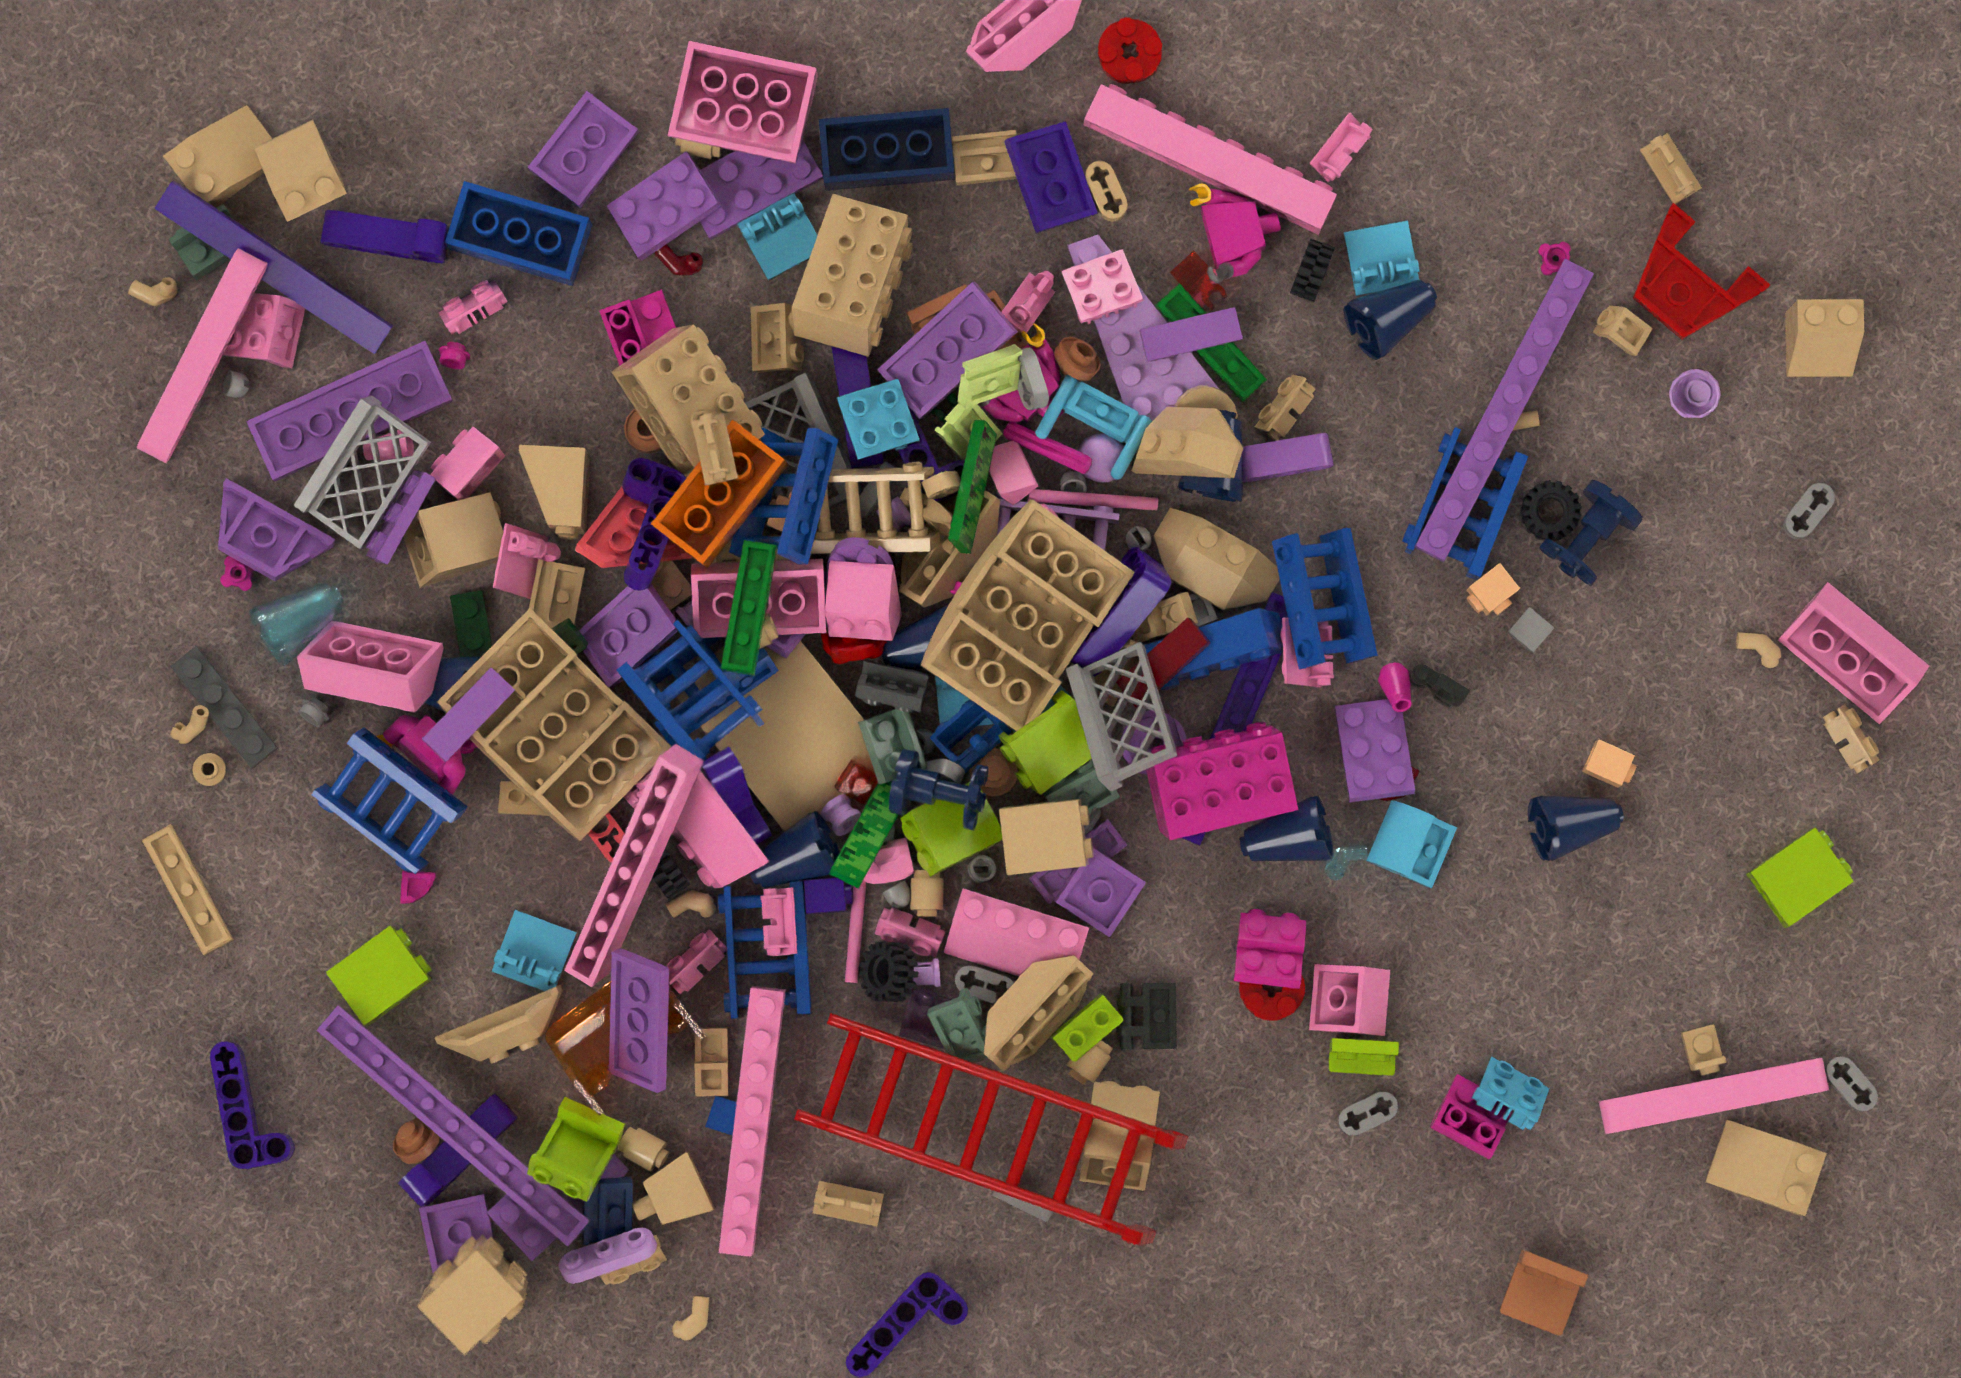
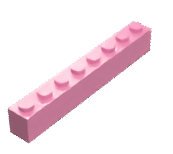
M1109 84L1108 87L1100 85L1084 118V126L1221 190L1244 196L1248 202L1253 201L1256 206L1270 213L1276 212L1279 217L1319 235L1337 197V194L1332 192L1333 188L1330 185L1319 180H1315L1312 183L1302 178L1303 173L1292 167L1286 166L1284 170L1274 165V160L1264 154L1256 153L1254 156L1243 151L1245 147L1242 144L1231 139H1227L1224 142L1214 137L1215 133L1204 126L1198 125L1197 128H1194L1185 123V118L1174 112H1168L1166 115L1156 110V105L1146 99L1139 98L1136 101L1126 96L1127 92L1116 85Z
M677 744L658 756L564 970L590 987H593L610 973L612 951L620 949L704 762Z
M752 986L750 989L719 1253L752 1257L754 1254L785 1002V989Z

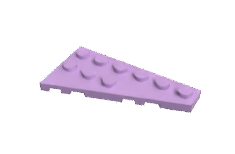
M1099 235L1067 245L1074 266L1112 253ZM1138 286L1143 301L1137 303L1136 308L1119 309V314L1115 315L1113 311L1109 313L1110 317L1106 318L1105 315H1102V318L1093 321L1123 404L1138 411V414L1149 417L1153 421L1166 407H1175L1178 398L1188 389L1199 385L1218 388V386L1191 352L1151 362L1146 361L1139 330L1167 322Z

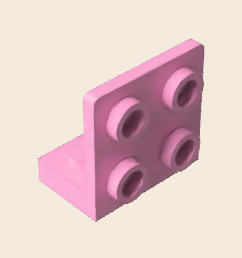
M254 293L223 355L259 359L280 367L293 368L305 308L283 296Z

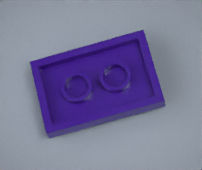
M1066 121L1017 135L1004 141L1036 233L1098 214Z

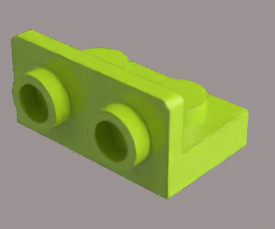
M1100 993L1050 1037L1073 1062H1076L1122 1023L1123 1018L1106 997Z
M1331 1038L1328 1070L1336 1073L1393 1076L1395 1074L1396 1056H1398L1399 1042Z

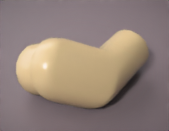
M170 277L163 278L162 282L153 287L134 280L128 294L151 306H158L172 300L176 296L178 288L176 281Z
M1737 633V649L1756 650L1762 656V665L1767 668H1774L1779 664L1781 650L1767 635Z
M202 705L195 706L188 725L185 726L181 722L176 723L175 728L173 727L170 733L171 737L179 740L180 744H188L205 729L209 710Z
M689 890L665 904L673 918L688 909L700 912L701 916L705 918L712 916L716 911V905L713 903L714 899L709 894Z
M693 1296L692 1314L683 1321H676L673 1325L672 1332L676 1338H681L684 1341L690 1340L706 1328L709 1297Z

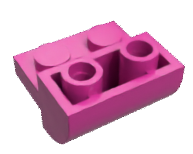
M662 290L633 301L628 299L599 310L619 366L672 328H676Z
M1457 1074L1440 1107L1437 1109L1430 1128L1489 1160L1493 1156L1506 1130L1505 1127L1513 1110L1508 1118L1504 1120L1502 1118L1508 1108L1507 1106L1503 1105L1497 1116L1493 1114L1499 1103L1498 1101L1491 1112L1476 1105L1477 1101L1472 1099V1096L1479 1085Z

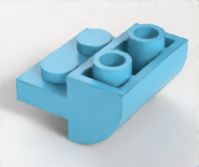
M1391 800L1366 861L1425 887L1432 888L1457 827L1439 820L1434 815Z

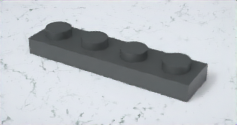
M197 646L170 666L200 705L205 706L209 710V716L252 769L278 749Z

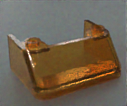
M611 981L552 1024L545 1035L547 1044L570 1081L599 1116L604 1111L594 1095L603 1091L611 1078V1072L607 1067L609 1065ZM669 984L668 1034L679 1033L689 1025L700 1040H702L706 1035Z

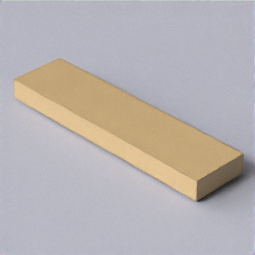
M170 824L143 839L142 842L202 954L205 956L233 941L232 935L173 825Z

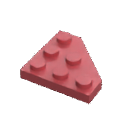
M621 487L577 543L575 551L601 568L627 566L649 505L630 498ZM668 538L660 562L691 559L692 556ZM646 541L650 545H656L652 541Z

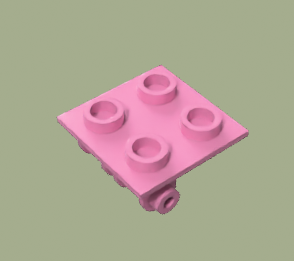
M1123 249L1061 271L1076 307L1080 323L1087 322V324H1091V321L1102 318V315L1108 318L1110 317V312L1114 311L1116 315L1119 314V309L1136 308L1137 303L1143 301Z
M488 280L482 281L471 288L472 293L463 299L455 297L442 306L444 310L440 311L439 315L451 335L456 332L460 334L472 327L467 317L468 314H470L474 323L478 324L477 319L472 313L477 309L483 319H486L487 317L481 309L482 306L485 307L489 316L503 309L502 305L507 303V300L495 280L490 283Z
M505 523L493 588L531 599L538 559L546 562L558 560L561 556V550L558 545L548 542L549 537Z
M1282 618L1280 636L1283 643L1284 660L1282 662V673L1284 675V684L1309 687L1331 685V679H1334L1333 662L1329 661L1299 670L1289 618ZM1328 621L1317 622L1321 642L1331 641L1332 626L1329 625ZM1324 655L1325 660L1333 659V655Z

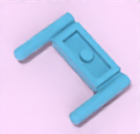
M1066 375L1035 431L1036 436L1040 439H1046L1063 409L1065 413L1121 443H1126L1111 470V476L1114 479H1122L1140 446L1145 429L1152 420L1145 415L1138 414V411L1082 381L1078 382L1077 379Z

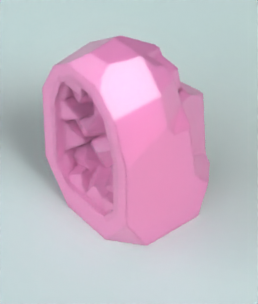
M907 838L888 841L887 845L881 847L864 878L865 882L870 884L889 883L905 879L914 874Z

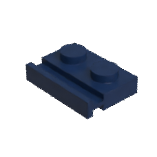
M631 1177L600 1178L588 1201L583 1200L582 1214L590 1220L582 1230L584 1245L596 1243L632 1230L633 1181Z

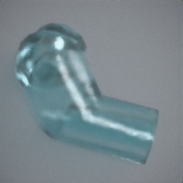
M1366 844L1336 848L1334 856H1332L1333 859L1327 860L1325 863V874L1334 881L1343 878L1344 872L1351 862L1367 860Z

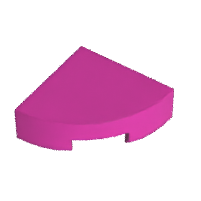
M402 871L400 904L414 903V901L420 900L421 897L423 898L429 892L428 890L432 888L436 873L418 872L414 874L413 872Z

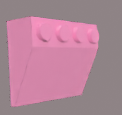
M689 41L668 137L796 164L817 83V68Z
M700 770L672 834L679 842L677 848L688 861L692 859L699 868L697 874L703 883L708 887L712 885L713 888H722L764 866L769 860ZM651 772L635 784L640 790L637 793L639 799Z

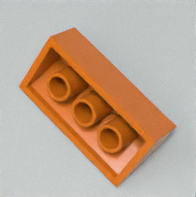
M733 419L728 424L727 429L738 479L705 486L702 467L699 462L651 523L652 526L707 569L789 465L785 459Z

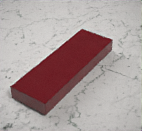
M1187 617L1147 653L1158 691L1211 644L1191 618ZM1137 662V663L1129 670V672L1134 673V671H1135L1137 665L1139 664V662ZM1122 676L1115 683L1124 692L1131 678ZM1138 681L1131 697L1142 701L1148 689L1147 684Z

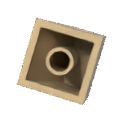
M313 120L254 147L271 191L287 222L347 194L342 177Z
M1864 299L1797 300L1785 312L1787 377H1852L1864 335Z
M519 445V453L547 525L560 539H578V534H585L587 528L591 459L589 453L585 448Z
M491 492L417 511L403 538L420 588L498 562L503 529L499 520L501 518L498 503L493 501Z
M1081 799L1014 805L999 809L1007 875L1083 867L1089 865V858H1093L1091 838L1086 839L1084 829L1085 825H1089L1088 806H1082Z
M1113 1081L1094 1082L1091 1104L1155 1126L1160 1092L1153 1091L1146 1086H1135L1133 1088L1120 1086ZM1094 1118L1084 1146L1079 1181L1110 1185L1128 1129ZM1141 1134L1123 1188L1145 1191L1151 1162L1153 1138Z

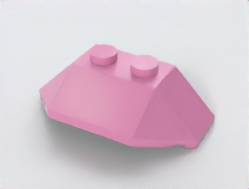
M1005 0L978 22L971 44L968 45L966 52L985 72L1022 71L1072 30L1082 0Z

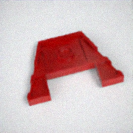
M1673 203L1667 211L1633 299L1683 340L1763 293L1771 284L1748 266L1727 291L1720 287L1675 249L1676 244L1696 221Z

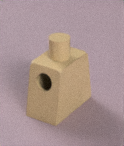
M689 1152L682 1154L645 1180L643 1185L648 1195L632 1202L633 1210L639 1221L657 1213L662 1225L715 1210L714 1204Z

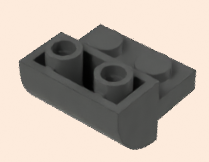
M864 660L855 697L862 699L865 703L872 706L886 704L894 706L897 710L903 712H921L926 696L929 674Z

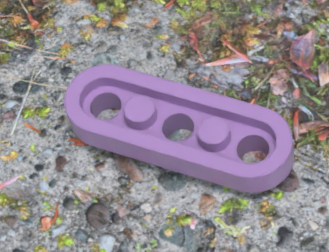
M632 1229L628 1232L569 1251L561 1258L559 1270L566 1282L572 1284L580 1283L648 1259L656 1251L657 1243L649 1229Z

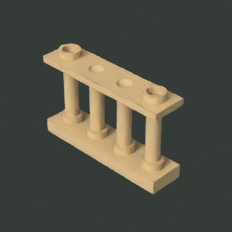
M910 462L903 464V468L831 469L828 482H845L849 529L846 530V533L835 534L834 529H831L827 488L811 554L831 553L839 541L852 537L869 540L868 545L876 549L880 545L887 552H926L935 549L941 544L940 532H928V527L924 525L921 480H925L933 475L934 467H923L921 462ZM907 480L911 528L908 529L909 532H897V528L893 527L889 481ZM876 481L880 529L877 530V533H866V529L862 528L858 482Z

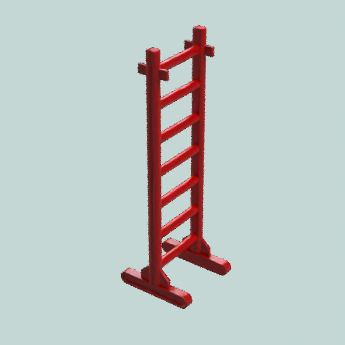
M830 1013L827 1024L848 1031V1036L820 1116L797 1109L794 1120L1120 1235L1123 1241L1138 1246L1153 1243L1157 1230L1140 1224L1126 1225L1112 1219L1141 1134L1153 1138V1143L1170 1149H1185L1188 1135L1174 1130L1161 1129ZM861 1036L895 1048L866 1132L832 1121ZM907 1052L941 1064L913 1149L879 1137ZM954 1069L988 1080L959 1165L925 1154ZM1000 1085L1034 1096L1006 1182L972 1170ZM1047 1101L1081 1113L1053 1199L1019 1187ZM1094 1118L1128 1129L1100 1215L1065 1203Z

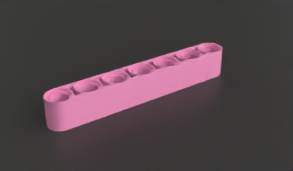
M239 248L236 250L140 438L137 449L164 463L169 461L251 301L268 263Z
M1816 1058L1599 1101L1605 1134L1828 1091L1829 1086L1823 1058Z

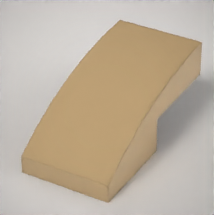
M905 487L900 500L910 512L908 488ZM922 493L924 520L933 531H939L940 534L949 536L952 516L941 504Z
M1180 593L1160 601L1133 633V641L1144 643L1168 635L1187 617L1197 624L1198 621L1189 593Z
M695 1027V1096H728V1027Z

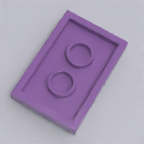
M586 91L527 168L577 207L581 208L639 133V130Z
M686 151L615 199L607 207L636 256L640 260H644L722 207L691 154Z
M412 472L400 490L401 494L396 503L391 504L382 518L385 522L380 531L375 530L366 543L365 547L369 549L366 554L367 557L388 565L436 478L426 472Z
M652 584L647 589L641 591L633 590L627 586L579 630L588 642L587 648L583 652L607 687L614 688L623 681L616 670L625 662L633 670L640 666L677 632L673 625L677 620Z
M1388 699L1335 706L1349 803L1415 794L1403 712L1394 711Z

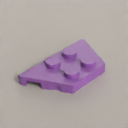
M225 479L223 483L218 550L271 580L277 581L335 545V539L231 480Z

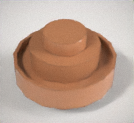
M1066 337L1055 348L1054 356L1064 376L1069 375L1077 380L1088 381L1100 370L1101 363L1098 355L1092 346L1085 341L1074 337Z
M632 410L627 416L624 425L625 437L629 444L639 452L647 454L662 450L637 410Z
M996 748L987 753L969 771L971 779L977 765L989 767L986 785H982L981 788L988 797H999L1010 792L1016 784L1017 777L1015 773L1018 772L1015 763L1010 764L1001 750Z
M419 1118L404 1123L399 1128L393 1141V1151L402 1162L416 1164L425 1160L433 1153L438 1146L440 1136Z

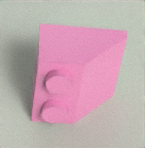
M472 427L469 431L464 429L460 432L452 443L455 447L447 456L445 454L440 455L431 466L433 472L430 475L436 478L435 482L457 501L469 498L505 457L501 449L475 427Z
M830 561L825 603V616L830 637L893 641L902 617L894 565Z
M1315 964L1309 1030L1385 1036L1390 970L1361 966Z

